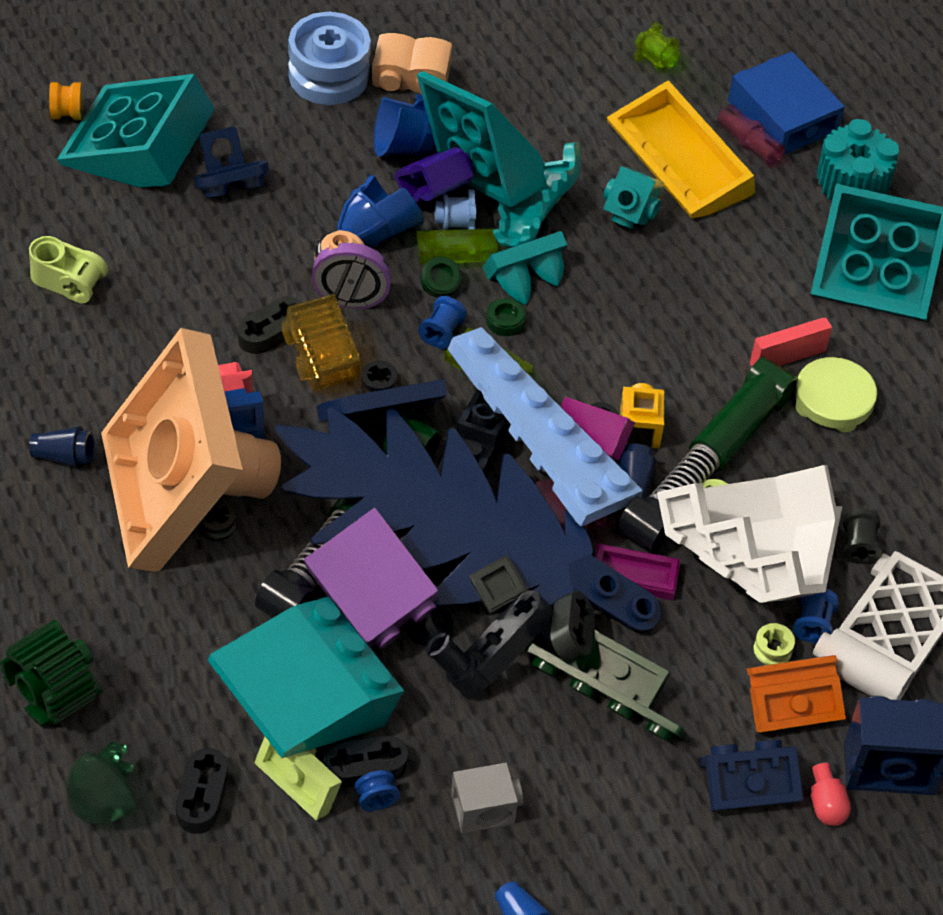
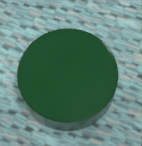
M434 257L430 259L420 274V283L424 291L430 296L438 298L453 294L461 281V272L458 265L447 257Z
M504 298L495 300L488 306L486 325L490 331L507 337L514 336L523 330L526 321V311L519 302Z

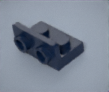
M781 739L755 742V750L745 752L738 751V744L711 747L712 755L699 758L700 767H706L711 811L803 801L797 747L782 748Z

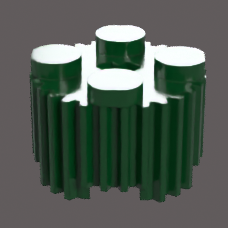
M55 619L9 646L6 652L8 657L0 661V666L2 667L0 670L4 674V680L7 681L9 687L14 684L17 685L20 693L29 703L24 708L25 711L40 727L45 726L49 722L58 724L103 693L100 683L89 670V664L94 660L91 651L83 640L77 639L74 642L72 639L69 640L65 630Z

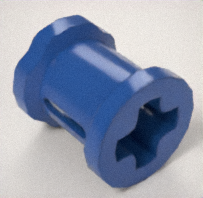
M440 296L434 302L431 316L423 320L418 328L421 339L426 344L439 349L449 347L453 338V331L466 320L467 310L460 301L449 296Z
M826 589V592L800 597L803 609L801 618H798L794 625V633L800 640L817 644L824 632L830 635L833 633V627L830 624L832 613H835L839 605L838 596L833 591Z

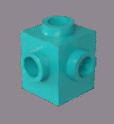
M621 166L616 179L612 178L605 188L603 199L606 202L603 209L613 213L612 221L632 229L634 223L646 225L648 220L652 221L656 217L660 209L661 199L658 197L664 182L632 168Z

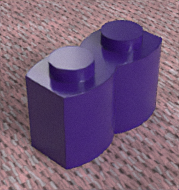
M454 147L444 152H437L398 169L394 177L399 189L406 188L416 203H419L423 200L430 201L470 183L474 177V168L469 155L462 149Z

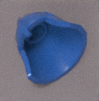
M416 93L415 98L417 100L414 105L387 97L381 99L373 139L374 151L377 157L387 155H429L437 152L421 94Z
M371 174L364 184L351 191L350 197L343 206L337 230L349 231L357 235L364 242V245L374 247L409 229L423 225L425 220L419 206L406 188H401L388 196L377 178Z

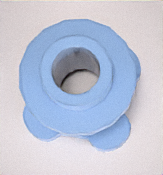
M468 189V197H448V193H445L442 196V200H435V224H442L443 232H447L448 228H467L468 236H474L476 220L474 189Z

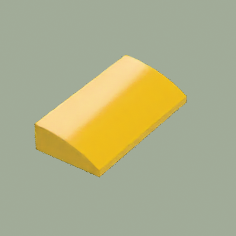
M669 80L607 117V122L659 181L664 182V188L691 219L710 215L747 199L756 193L754 175Z

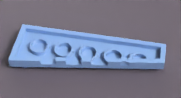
M482 327L452 338L448 347L451 355L475 387L482 392L484 399L492 410L506 417L511 424L508 430L516 441H524L532 452L530 461L538 471L545 470L554 482L552 490L581 527L627 507L635 497L641 495L643 490L609 457L573 418Z

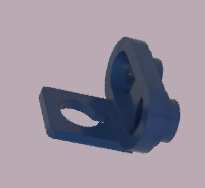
M231 126L200 134L199 139L207 173L195 176L194 182L196 188L205 191L206 197L227 194V186L230 185V182L234 181L241 182L244 189L265 184L264 177L270 171L268 161L244 163L236 127ZM218 138H226L232 145V152L227 158L229 165L221 166V161L212 155L211 146Z

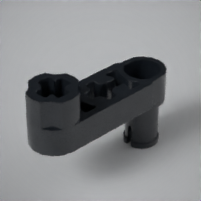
M526 591L519 595L465 653L446 633L435 635L428 642L426 653L446 672L448 681L464 697H475L484 691L488 685L492 684L530 643L540 648L552 645L550 632L554 609L537 591Z

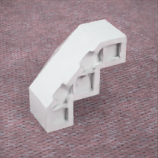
M828 465L771 478L703 488V483H694L657 492L665 535L700 556L699 559L723 577L730 578L747 590L746 593L759 603L784 601L826 592L842 506H836Z

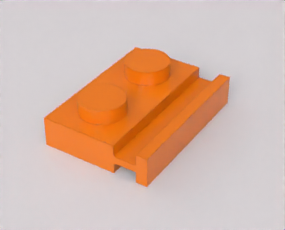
M836 655L747 668V675L750 676L751 683L750 694L756 732L846 719L840 677L836 671Z

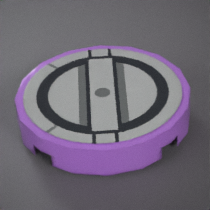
M348 242L340 243L338 248L331 250L328 247L322 250L316 257L311 281L316 292L327 302L338 307L365 309L381 303L389 294L392 270L390 265L388 267L384 263L385 258L378 251L366 245Z

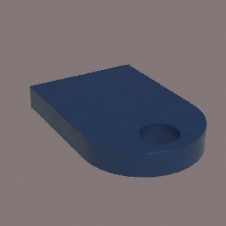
M440 379L347 396L321 403L316 406L319 423H328L326 411L330 407L348 419L353 420L386 414L388 407H394L396 411H403L435 405L447 396L445 380Z

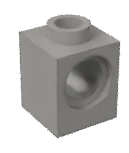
M507 762L453 772L451 796L461 833L515 823L517 806L523 805V795L518 778L511 779Z

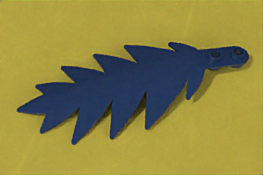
M332 407L326 411L329 433L284 425H276L274 427V432L289 450L309 467L306 471L285 482L281 486L283 492L320 499L363 498L311 538L312 544H325L375 507L393 532L413 527L400 541L422 570L443 565L469 554L437 587L439 599L433 602L436 607L480 602L481 599L472 585L469 575L508 555L527 590L537 587L534 591H537L550 606H553L557 599L578 590L587 597L591 606L600 608L619 620L630 630L647 631L658 623L661 616V608L656 597L593 557L591 540L585 527H581L567 509L564 510L563 531L559 520L534 482L510 454H505L502 457L496 501L488 480L471 450L456 429L451 428L447 432L440 476L431 457L411 427L394 407L386 409L387 455L356 423ZM600 580L608 585L610 592H606L601 588ZM636 603L644 608L646 615L639 613Z

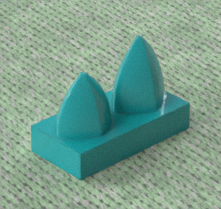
M562 231L491 254L482 268L489 281L497 279L509 296L526 305L531 293V277L528 267H532L535 273L546 282L558 286L564 273V261L561 253L566 248L567 242Z

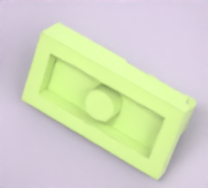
M264 737L254 763L315 820L326 816L330 812L342 781L315 757L317 752L315 748L281 758L266 737Z

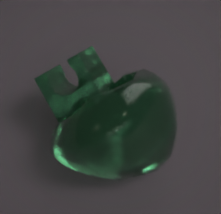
M111 741L99 754L86 752L72 765L65 780L68 805L78 819L85 823L103 824L126 818L134 813L137 798L126 778L134 768L132 763L120 760L122 755L128 751L126 745Z

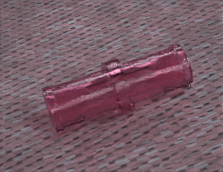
M733 104L727 106V109L732 113H729L725 108L719 113L718 124L738 138V144L744 149L750 148L768 165H774L775 160L779 161L783 157L785 146L767 134L763 129L764 125L759 121H752Z

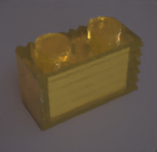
M331 294L289 306L285 321L282 322V331L288 345L294 344L299 357H296L295 362L301 380H308L312 391H317L357 379L362 367V361L359 358L356 345L342 315V310L339 308L336 295Z

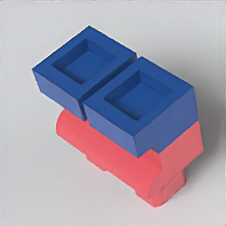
M237 362L218 365L233 430L251 434L255 438L265 439L263 400L259 391L253 392L252 370L242 371L240 364Z

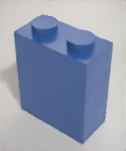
M793 51L779 57H773L765 63L748 70H742L733 75L728 102L779 157L827 137L828 134H831L832 130L837 131L845 108L837 97Z

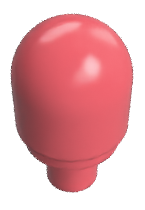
M829 763L817 764L812 767L816 784L811 787L812 793L810 794L815 814L825 825H841L848 819L851 813V804L846 787L840 779L833 778Z

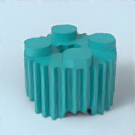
M854 119L849 125H845L844 128L839 126L837 131L832 130L831 134H828L826 139H824L816 171L819 185H823L821 193L823 195L827 194L828 200L833 199L835 186L840 184L887 195L898 160V144L892 141L891 138H886L885 133L880 134L879 129L872 130L871 124L862 119Z

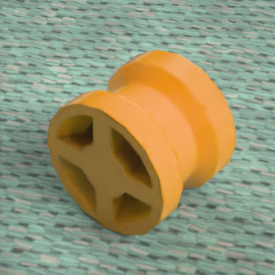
M59 82L50 83L49 108L51 120H60L63 116H70L73 120H82L83 88L81 82H73L70 86H62Z

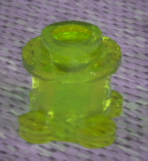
M654 22L647 31L641 32L636 38L635 45L637 46L634 60L640 62L646 58L653 63L656 70L662 71L665 68H672L679 60L681 55L679 50L680 42L676 38L669 39L660 33L663 26L658 22Z

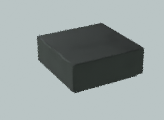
M508 555L469 575L472 585L490 616L505 609L519 595L528 591Z

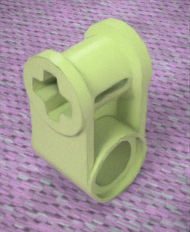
M43 236L37 238L29 247L32 281L40 287L62 294L68 299L81 304L87 303L91 299L93 287L98 280L104 279L109 271L108 265L99 255L62 242L56 237Z

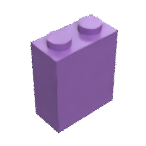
M375 507L304 559L307 570L370 649L376 644L380 649L386 647L400 636L399 627L410 619L417 623L436 609V605L433 602L439 599L437 588Z

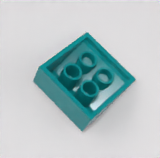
M424 71L417 74L437 152H444L457 147L466 152L471 158L474 177L466 185L509 207L515 206L547 186L543 171L545 164L541 155L493 103Z
M195 74L104 85L60 153L57 161L60 165L139 188L170 185L185 158L191 152V148L201 131L205 128L215 107Z
M836 184L810 295L926 321L943 247V207Z
M329 597L289 608L211 653L207 660L281 758L384 727L404 692L402 687Z

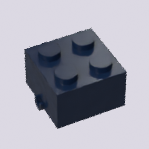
M884 696L859 697L844 741L846 789L936 796L943 778V703H934L928 699L906 701L891 700Z

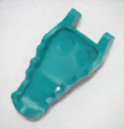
M571 142L564 145L563 160L544 162L545 168L543 171L547 183L546 187L513 207L498 201V211L501 220H499V229H493V234L500 245L515 247L536 239L545 217L561 199L562 195L575 184L580 175L581 148L579 142Z

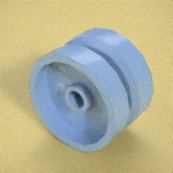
M313 13L300 19L291 29L288 39V54L290 57L288 76L291 87L300 97L317 104H343L359 97L367 88L370 76L369 57L371 40L368 30L359 20L343 13Z

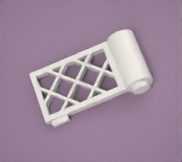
M894 551L891 557L884 553L882 554L870 573L876 578L840 628L835 629L831 635L827 632L822 634L812 654L816 657L836 655V671L840 680L870 697L884 696L891 700H901L912 679L943 635V617L941 620L939 617L943 616V604L934 605L929 593L935 591L943 592V576ZM897 567L912 575L915 583L897 585L892 572ZM919 594L924 606L906 608L901 596ZM891 597L896 609L878 611L873 599ZM929 617L934 630L916 632L911 619ZM900 620L905 633L887 635L882 622ZM872 623L877 636L864 637L853 631L852 628L854 625ZM910 644L915 655L912 662L896 655L892 646Z

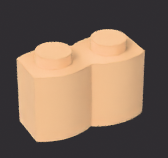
M398 33L379 35L372 65V85L387 91H404L409 89L422 94L417 74L422 71L448 82L452 62V43L432 37L414 39Z

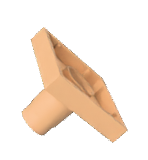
M180 328L101 432L128 568L152 572L160 571L222 495L266 498L274 490L280 475L281 454L275 442L255 438L251 434L233 430L210 334Z

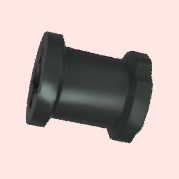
M856 509L846 513L843 517V528L847 532L848 543L844 546V557L849 562L872 564L882 556V546L877 542V530L880 528L881 523L880 516L873 510Z

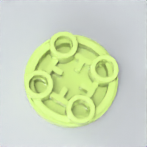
M837 357L820 358L807 364L798 375L799 379L795 387L796 410L800 415L808 417L815 423L829 428H836L840 432H851L855 430L857 425L864 422L874 409L877 398L876 384L872 376L863 367L850 360Z

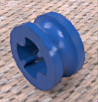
M377 770L369 772L356 781L354 788L356 793L361 796L359 804L364 811L371 812L388 808L398 801L400 793L398 788L394 786L395 778L391 771Z

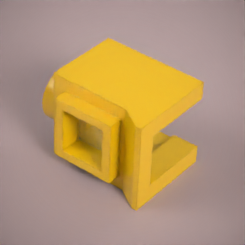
M638 383L632 387H623L620 415L634 421L635 428L653 429L652 448L660 449L664 429V390L654 389L646 383Z

